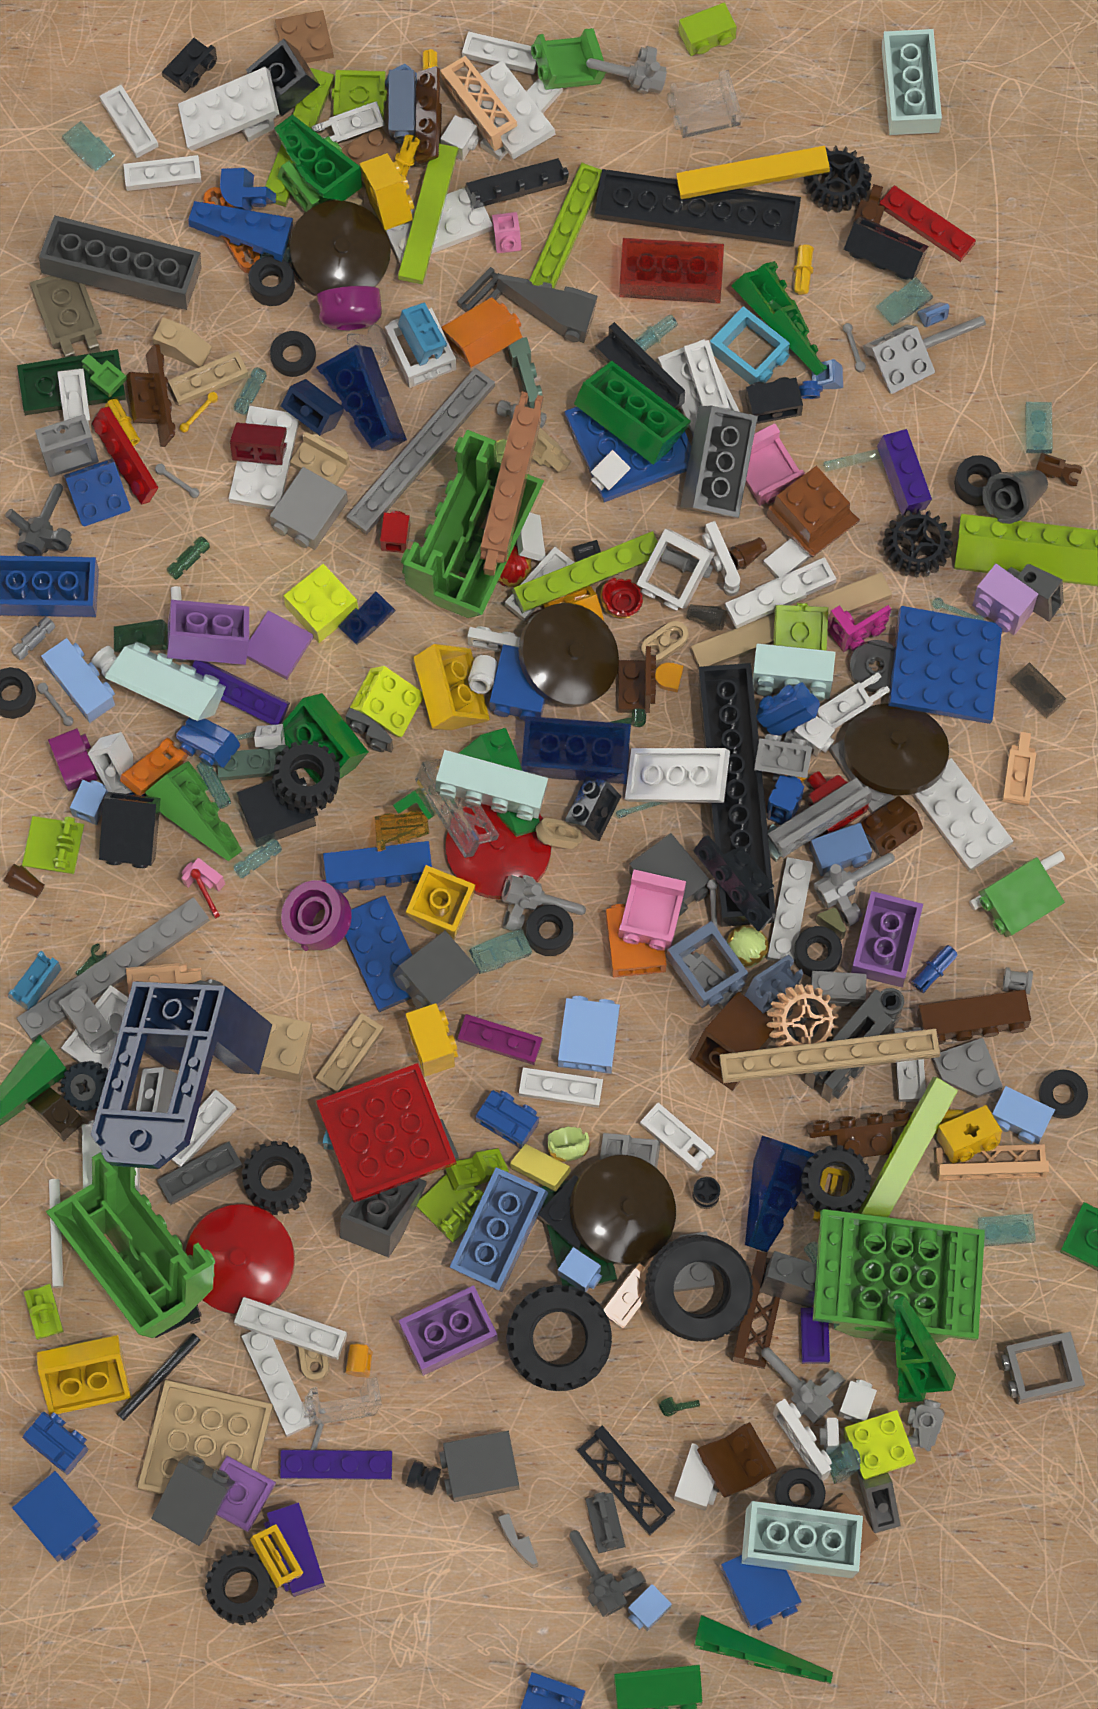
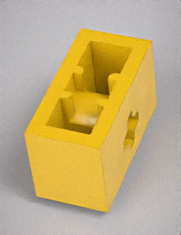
M987 1105L938 1125L936 1139L951 1164L959 1161L966 1162L982 1151L988 1152L995 1149L1000 1144L1002 1130Z

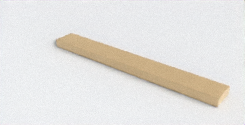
M880 572L803 603H807L808 606L829 607V619L831 610L839 605L843 611H848L851 614L892 598V592L883 573ZM775 614L692 645L691 652L698 667L720 665L756 651L757 644H773Z
M936 1029L721 1054L720 1064L723 1083L937 1058L940 1057Z

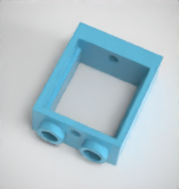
M744 306L710 340L713 355L750 385L756 382L766 383L771 378L777 365L782 366L790 356V343ZM747 326L776 348L757 369H754L728 348L731 342Z

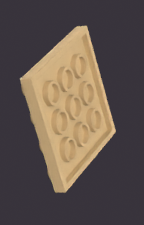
M165 1380L137 1487L138 1490L163 1495L179 1461L187 1455L203 1459L205 1465L214 1470L219 1469L226 1456H229L257 1472L273 1404Z

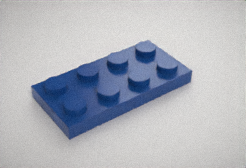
M386 896L352 909L351 925L345 935V939L378 1012L412 999L406 991L401 990L397 986L395 978L392 976L398 966L409 959L412 953Z

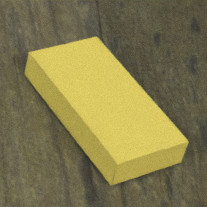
M524 1144L510 1163L511 1169L554 1191H557L571 1172L570 1166L527 1144Z

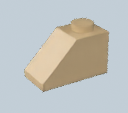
M164 317L152 338L153 344L160 345L163 355L196 368L204 366L212 349L210 344L187 326Z

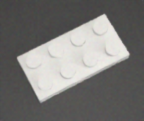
M503 61L480 73L517 121V127L501 136L503 147L513 160L556 135L553 126ZM470 84L468 91L472 93H480L481 90L480 85ZM482 100V109H493L494 103L492 101ZM495 117L493 124L498 128L508 121L506 118Z
M266 67L178 104L187 148L191 151L279 115L270 70Z
M465 187L447 194L432 253L493 231V224L485 207L474 209ZM414 206V209L411 210L412 218H414L417 206ZM413 220L386 230L389 242L400 266Z
M683 347L658 357V364L685 389V403L680 407V410L685 417L691 420L689 428L693 435L698 407L701 404ZM718 368L730 410L740 412Z
M249 406L246 423L286 427L287 434L284 442L287 443V449L282 465L237 461L229 503L269 510L275 509L284 494L290 460L300 422L290 413Z
M631 748L625 800L629 802L724 803L730 751L726 748Z
M952 758L948 760L943 775L933 786L922 792L912 794L969 872L1013 844L1010 835Z

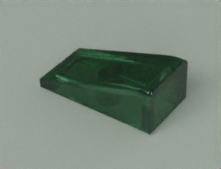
M163 619L115 626L114 651L121 652L125 646L135 644L136 642L150 648L149 651L166 650L168 624Z

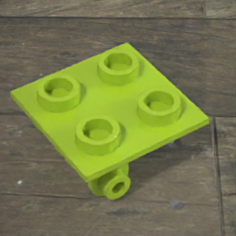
M32 816L22 865L24 867L74 874L84 824L76 823L75 818L65 817L63 821Z
M446 1174L419 1200L416 1207L453 1243L467 1230L484 1193L479 1189L476 1190L474 1187L455 1191L448 1174Z

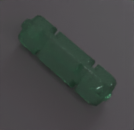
M204 537L197 538L193 542L194 546L190 545L176 559L177 562H173L167 568V572L172 578L178 579L183 574V570L187 571L201 557L200 554H204L210 548L209 542Z

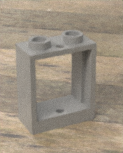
M85 414L35 430L50 477L99 462ZM65 429L66 431L65 433H60V430ZM67 450L72 451L71 453L66 454Z
M1071 1331L1006 1346L1003 1351L1004 1355H1001L1004 1371H1009L1011 1381L1008 1382L1011 1398L1016 1397L1018 1405L1079 1391L1085 1386ZM1058 1344L1068 1382L1025 1391L1016 1354Z

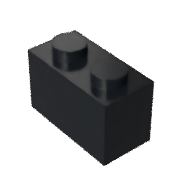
M781 377L774 382H756L746 387L745 399L749 414L758 416L756 424L802 416L803 402L796 377L790 379L788 377Z

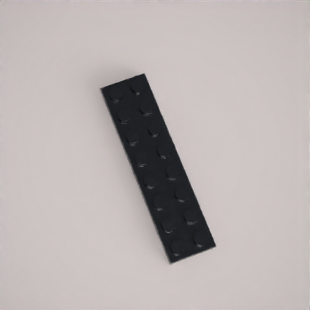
M602 169L594 218L794 247L801 197L739 188L681 199L677 179Z

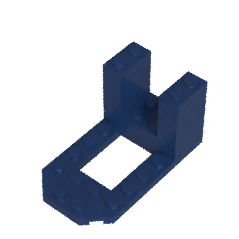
M133 981L91 1131V1136L102 1150V1155L106 1162L112 1166L160 1169L189 1146L213 1055L235 1073L259 1075L272 1024L226 986ZM144 1051L167 1069L179 1070L168 1113L128 1110Z

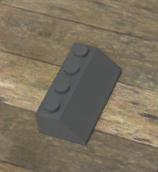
M712 405L698 407L680 508L739 518L758 416Z

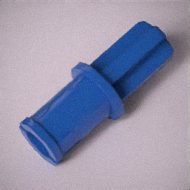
M946 945L931 962H926L927 966L911 981L912 984L916 985L915 987L920 992L925 993L938 977H943L944 974L942 972L955 960L958 955L955 949Z

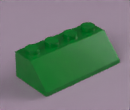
M613 361L583 382L574 402V405L653 465L670 451L691 423V420Z

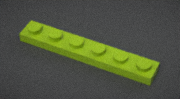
M310 68L320 86L300 101L293 112L295 117L311 129L312 126L317 125L335 80L334 74ZM281 144L265 187L276 193L274 204L286 207L291 193L277 176L283 164L288 161L292 164L293 161Z
M649 532L514 587L512 592L521 612L525 613L647 563L658 541L654 532Z

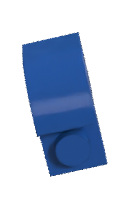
M246 168L221 169L220 189L222 196L235 208L252 211V206L266 207V204L275 203L276 193L268 187H253L254 174Z

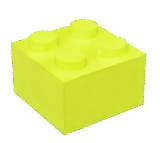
M324 564L283 595L285 607L308 632L313 634L318 643L359 611L357 599Z

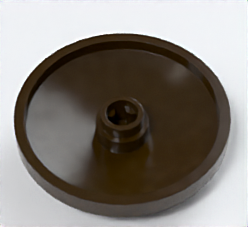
M327 201L309 209L296 223L289 242V257L292 268L301 283L315 294L329 289L348 286L376 287L383 279L390 261L389 238L379 219L361 205L348 201Z
M559 603L548 606L535 614L527 622L520 637L518 653L522 672L530 686L541 697L551 703L564 707L587 705L603 696L616 678L619 666V653L615 638L608 625L596 613L586 607L572 603Z
M888 703L869 707L855 716L846 730L843 754L852 774L869 788L889 795H911L930 788L941 778L949 758V743L942 727L926 712L888 706Z
M613 1155L593 1163L580 1175L571 1194L570 1217L578 1239L590 1253L608 1263L630 1265L651 1258L666 1245L675 1226L676 1203L667 1179L655 1166L639 1157Z

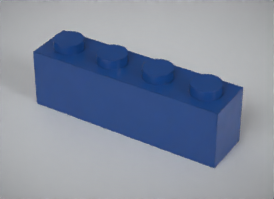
M429 841L323 853L326 883L342 893H346L349 889L354 888L364 891L372 890L375 886L379 885L398 887L405 882L418 884L425 866L432 867Z

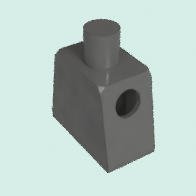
M1027 564L1021 572L1010 567L1007 572L1038 593L1033 612L1050 622L1064 603L1063 580L1031 564Z

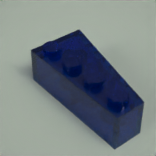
M355 345L316 367L319 373L324 375L329 382L328 386L332 392H335L342 401L341 405L346 412L350 413L355 421L354 424L371 449L388 451L407 441L372 347Z

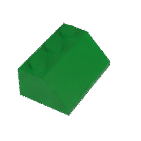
M323 693L302 698L282 723L285 744L289 748L291 743L294 742L301 745L302 740H308L310 745H313V741L319 742L318 747L320 748L324 745L328 747V754L333 752L336 756L335 762H339L340 779L353 771L369 753ZM304 768L316 784L321 781V777L317 772Z
M700 1665L614 1674L617 1709H697V1706H701L703 1703Z

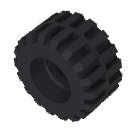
M302 740L301 745H298L297 742L291 743L290 749L285 747L281 755H278L276 758L272 787H274L275 796H280L279 802L283 806L286 803L289 804L288 809L291 811L297 808L299 813L305 814V810H310V814L315 813L317 807L321 810L326 808L327 802L331 803L334 800V794H337L340 779L339 762H335L336 756L333 752L328 754V747L325 745L322 748L318 747L319 742L313 741V745L308 744V740ZM309 768L319 774L321 781L313 786H302L292 779L291 774L297 769Z
M271 1141L270 1146H266L265 1143L259 1145L260 1150L256 1151L254 1149L250 1153L251 1158H246L244 1162L245 1169H242V1181L248 1199L250 1198L254 1206L271 1211L272 1215H278L279 1211L287 1214L291 1208H294V1210L300 1207L299 1203L306 1201L307 1193H310L312 1188V1175L305 1155L300 1153L299 1149L294 1145L289 1147V1144L283 1141L282 1145H278L277 1141ZM276 1165L285 1166L293 1173V1179L289 1186L280 1191L268 1190L261 1183L263 1173L268 1168Z
M831 1145L823 1150H818L807 1161L801 1176L802 1194L804 1193L806 1197V1202L810 1203L813 1206L812 1209L816 1212H821L825 1209L852 1213L866 1199L870 1190L871 1175H869L868 1164L863 1162V1157L860 1154L854 1153L855 1150L851 1148L845 1149L841 1145H837V1147H832ZM827 1167H842L850 1174L852 1186L844 1196H831L821 1188L820 1175Z
M235 1550L230 1555H222L220 1561H215L212 1564L213 1568L211 1572L208 1571L206 1576L208 1580L205 1583V1590L207 1591L206 1596L211 1607L219 1617L224 1618L231 1624L239 1623V1625H246L248 1622L256 1623L258 1622L257 1619L268 1615L267 1611L269 1609L272 1610L275 1605L274 1600L277 1598L278 1592L257 1553L252 1554L247 1550L243 1552ZM239 1572L251 1573L258 1582L256 1595L246 1603L232 1602L225 1592L227 1581Z

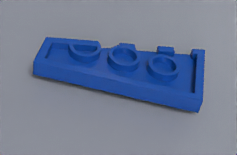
M194 201L188 223L189 227L215 237L221 235L227 237L231 243L236 245L242 243L253 247V251L263 254L266 252L274 255L275 260L282 262L292 230L293 218Z

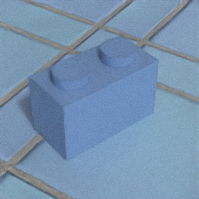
M861 823L812 839L809 847L821 876L830 871L831 866L834 864H838L842 869L852 865L854 868L863 866L868 863L872 854V849Z

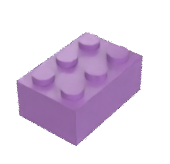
M171 600L168 619L167 658L246 665L249 646V606Z
M871 891L851 973L866 974V979L903 988L923 904Z
M474 1285L399 1320L402 1333L423 1376L498 1341L495 1328Z

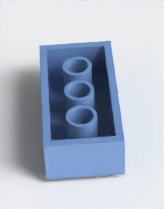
M496 1167L450 1268L503 1293L548 1192Z

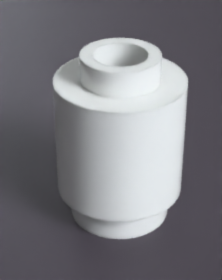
M480 655L474 659L468 678L472 691L478 694H485L493 688L498 668V662L493 657Z

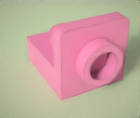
M517 212L492 215L497 253L520 251L522 248Z
M199 858L194 863L190 862L182 872L183 884L188 888L195 881L190 875L193 869L200 870V878L207 889L210 890L213 887L219 892L225 885L223 876Z

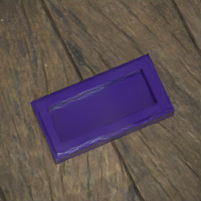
M801 1308L802 1364H829V1323L813 1321L814 1308Z

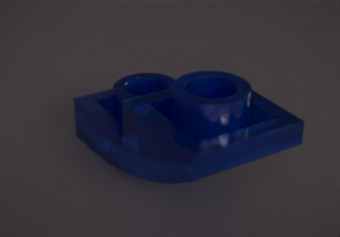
M375 591L359 609L355 608L338 627L358 645L379 628L396 610Z

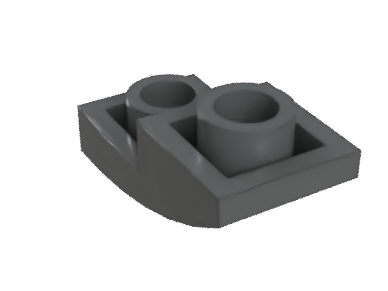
M349 708L346 714V723L350 729L359 734L366 732L367 744L373 750L392 752L393 741L389 734L365 714Z

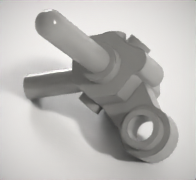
M650 46L640 48L638 60L634 66L630 65V67L589 58L586 61L588 68L627 77V80H630L631 87L637 88V91L643 94H647L649 91L660 94L665 84L667 73L666 67L660 66L656 61L657 48Z
M887 853L853 873L850 871L846 873L838 864L832 865L830 871L824 874V878L814 883V889L818 898L826 908L836 905L848 926L859 922L862 913L856 903L851 904L848 897L855 894V886H857L858 881L893 863L895 856L892 853Z
M510 875L503 887L502 902L509 904L503 918L504 929L511 931L520 930L524 923V915L522 914L524 908L535 910L541 904L556 905L562 907L567 912L583 915L586 912L584 905L545 894L541 883H537L530 876L523 875V878Z
M766 1347L762 1350L761 1354L765 1360L793 1388L792 1392L794 1395L791 1400L796 1404L801 1416L805 1414L815 1424L834 1406L828 1396L836 1391L845 1381L839 1372L835 1373L833 1370H830L820 1380L823 1383L821 1386L816 1385L812 1380L806 1383L804 1380L800 1381L770 1348Z

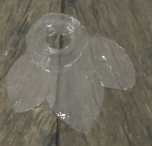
M374 324L370 327L367 336L348 334L347 343L351 353L344 358L345 363L355 369L365 367L381 369L385 367L389 361V353L385 348L388 338L384 330L377 324ZM375 355L381 356L377 361L372 359Z

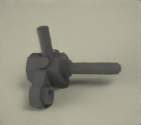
M60 483L53 486L39 517L29 518L26 521L13 509H9L5 514L7 519L20 528V538L17 547L26 556H43V553H46L48 549L67 551L70 547L72 534L64 528H58L57 531H53V526L49 522L63 491V486Z
M577 1530L571 1531L569 1537L591 1576L589 1579L591 1584L587 1586L590 1593L588 1600L591 1605L598 1607L602 1617H607L629 1604L624 1594L646 1582L642 1572H638L635 1567L622 1574L623 1580L617 1582L612 1573L606 1575L604 1571H600L580 1532Z

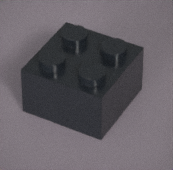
M282 39L246 69L248 74L263 67L270 70L277 106L281 116L285 115L320 86L298 49L285 39Z

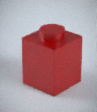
M401 511L384 512L380 538L381 551L405 552L409 541L410 515H406Z

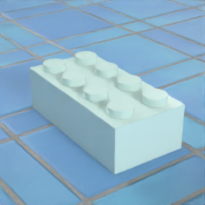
M934 29L884 31L881 48L889 135L939 133L942 114Z
M444 750L436 778V791L440 792L439 795L444 798L455 799V796L466 799L465 802L467 804L481 806L482 803L491 806V810L505 814L507 811L517 813L518 818L531 821L532 818L538 819L548 778Z
M752 1501L746 1508L741 1564L853 1578L859 1572L863 1516Z

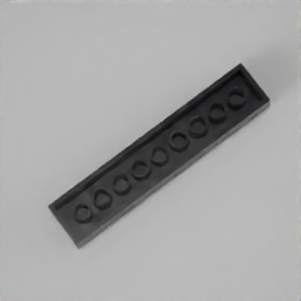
M751 663L701 666L698 668V687L704 748H726L730 751L724 803H709L713 841L723 854L743 846L773 884L762 771L754 770L759 738ZM718 883L721 927L752 925ZM772 889L769 893L760 897V900L773 915L768 923H774L776 915L774 891Z

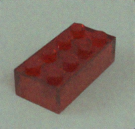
M623 238L619 297L720 303L724 244Z

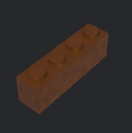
M1026 990L919 1005L917 1011L921 1030L936 1029L939 1045L944 1044L948 1039L956 1038L957 1041H967L975 1035L983 1034V1037H994L1002 1031H1010L1012 1034L1025 1031V1028H1028L1031 1023Z

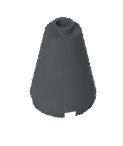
M1039 470L997 473L988 479L987 485L983 488V503L987 512L990 515L994 514L998 518L997 521L1007 524L1017 522L1029 512L1046 492L1048 480L1044 473Z

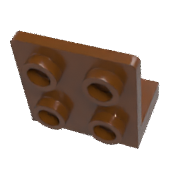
M646 646L645 660H619L618 713H650V704H655L656 655L651 654V646Z
M750 1422L742 1425L727 1437L697 1449L703 1464L707 1467L717 1489L724 1498L755 1487L778 1471Z

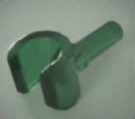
M633 709L632 718L609 722L610 728L624 725L643 727L646 723L645 710Z
M100 944L92 946L91 957L75 972L77 976L107 957V951L100 956L95 955L100 949Z
M669 1397L661 1401L659 1407L663 1415L669 1417L683 1409L700 1407V1402L695 1400L675 1404L673 1398Z

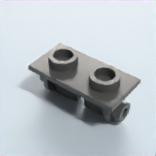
M601 1492L594 1494V1497L585 1499L598 1554L626 1547L613 1492L608 1494Z

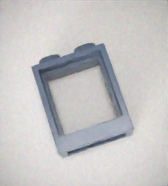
M389 70L388 130L390 138L395 140L397 144H403L405 135H413L412 140L416 138V78L414 70Z
M712 921L667 949L666 958L701 1008L708 1004L710 1007L715 1006L724 999L722 995L730 990L734 993L746 984L745 980L747 979L748 971ZM710 940H713L736 973L705 992L682 958Z

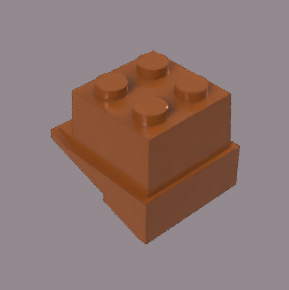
M817 465L778 494L774 504L768 507L767 518L812 558L860 522V519L851 512L850 502Z

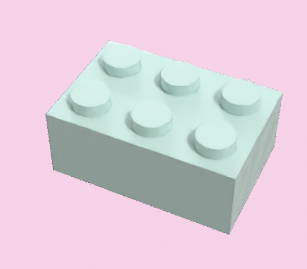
M757 644L753 669L754 692L762 696L772 695V693L779 694L787 685L793 687L803 683L810 690V694L813 693L819 701L829 699L833 682L835 652Z

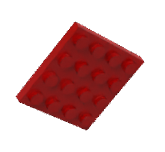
M418 1063L316 1100L354 1203L457 1164Z

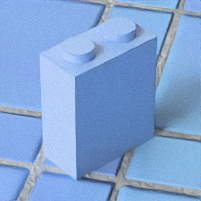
M573 996L572 999L566 998L558 1067L612 1073L619 1019V1004H615L614 1001L608 999H600L599 1002L588 1001V998L583 996Z

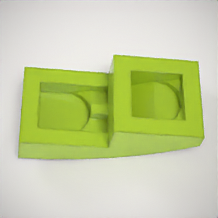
M499 1148L476 1152L472 1158L458 1160L456 1165L445 1168L455 1191L489 1182L496 1167L509 1172Z

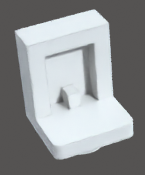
M817 716L798 726L793 733L799 739L808 741L807 745L814 749L813 755L816 757L821 751L826 753L835 741L831 738L835 729Z

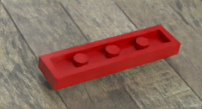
M895 185L879 203V205L885 207L884 211L959 262L964 259L975 245L976 239Z
M110 407L100 408L91 423L95 432L101 438L108 453L112 456L120 473L125 477L140 504L150 503L159 488Z

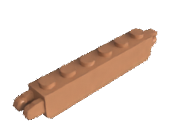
M522 392L519 404L515 406L481 543L480 559L486 560L484 565V574L494 576L497 563L504 564L508 559L540 429L541 408L544 396H537L533 409L525 407L528 402V393Z

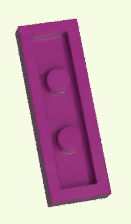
M468 1014L465 1015L457 1038L458 1042L535 1065L543 1041L542 1037Z

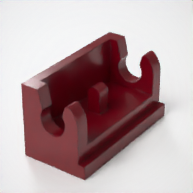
M236 422L230 439L232 460L282 465L287 449V443L284 442L287 434L286 427Z

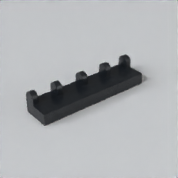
M559 158L467 182L465 190L473 208L476 209L567 184L569 172L566 167L563 168Z

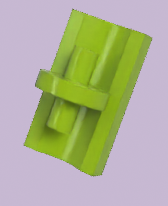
M51 1284L24 1291L36 1339L39 1340L64 1332Z

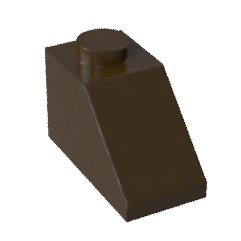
M51 1087L27 1103L63 1141L84 1123L80 1114Z

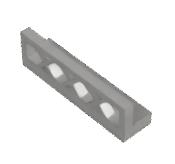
M856 777L768 833V838L783 858L870 803L872 792L868 786L864 788Z

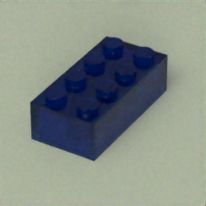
M526 716L521 764L522 771L552 779L584 781L589 776L607 780L609 783L627 784L631 724Z

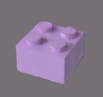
M995 564L977 586L972 606L975 607V611L985 618L989 617L996 622L1003 632H1010L1012 635H1015L1033 613L1038 593L998 564Z

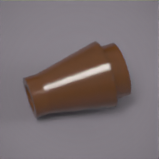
M758 537L755 540L732 546L729 554L737 570L746 569L759 555L767 550V546L764 540Z
M13 864L3 881L8 884V888L36 898L40 896L45 887V884L40 882L23 865Z

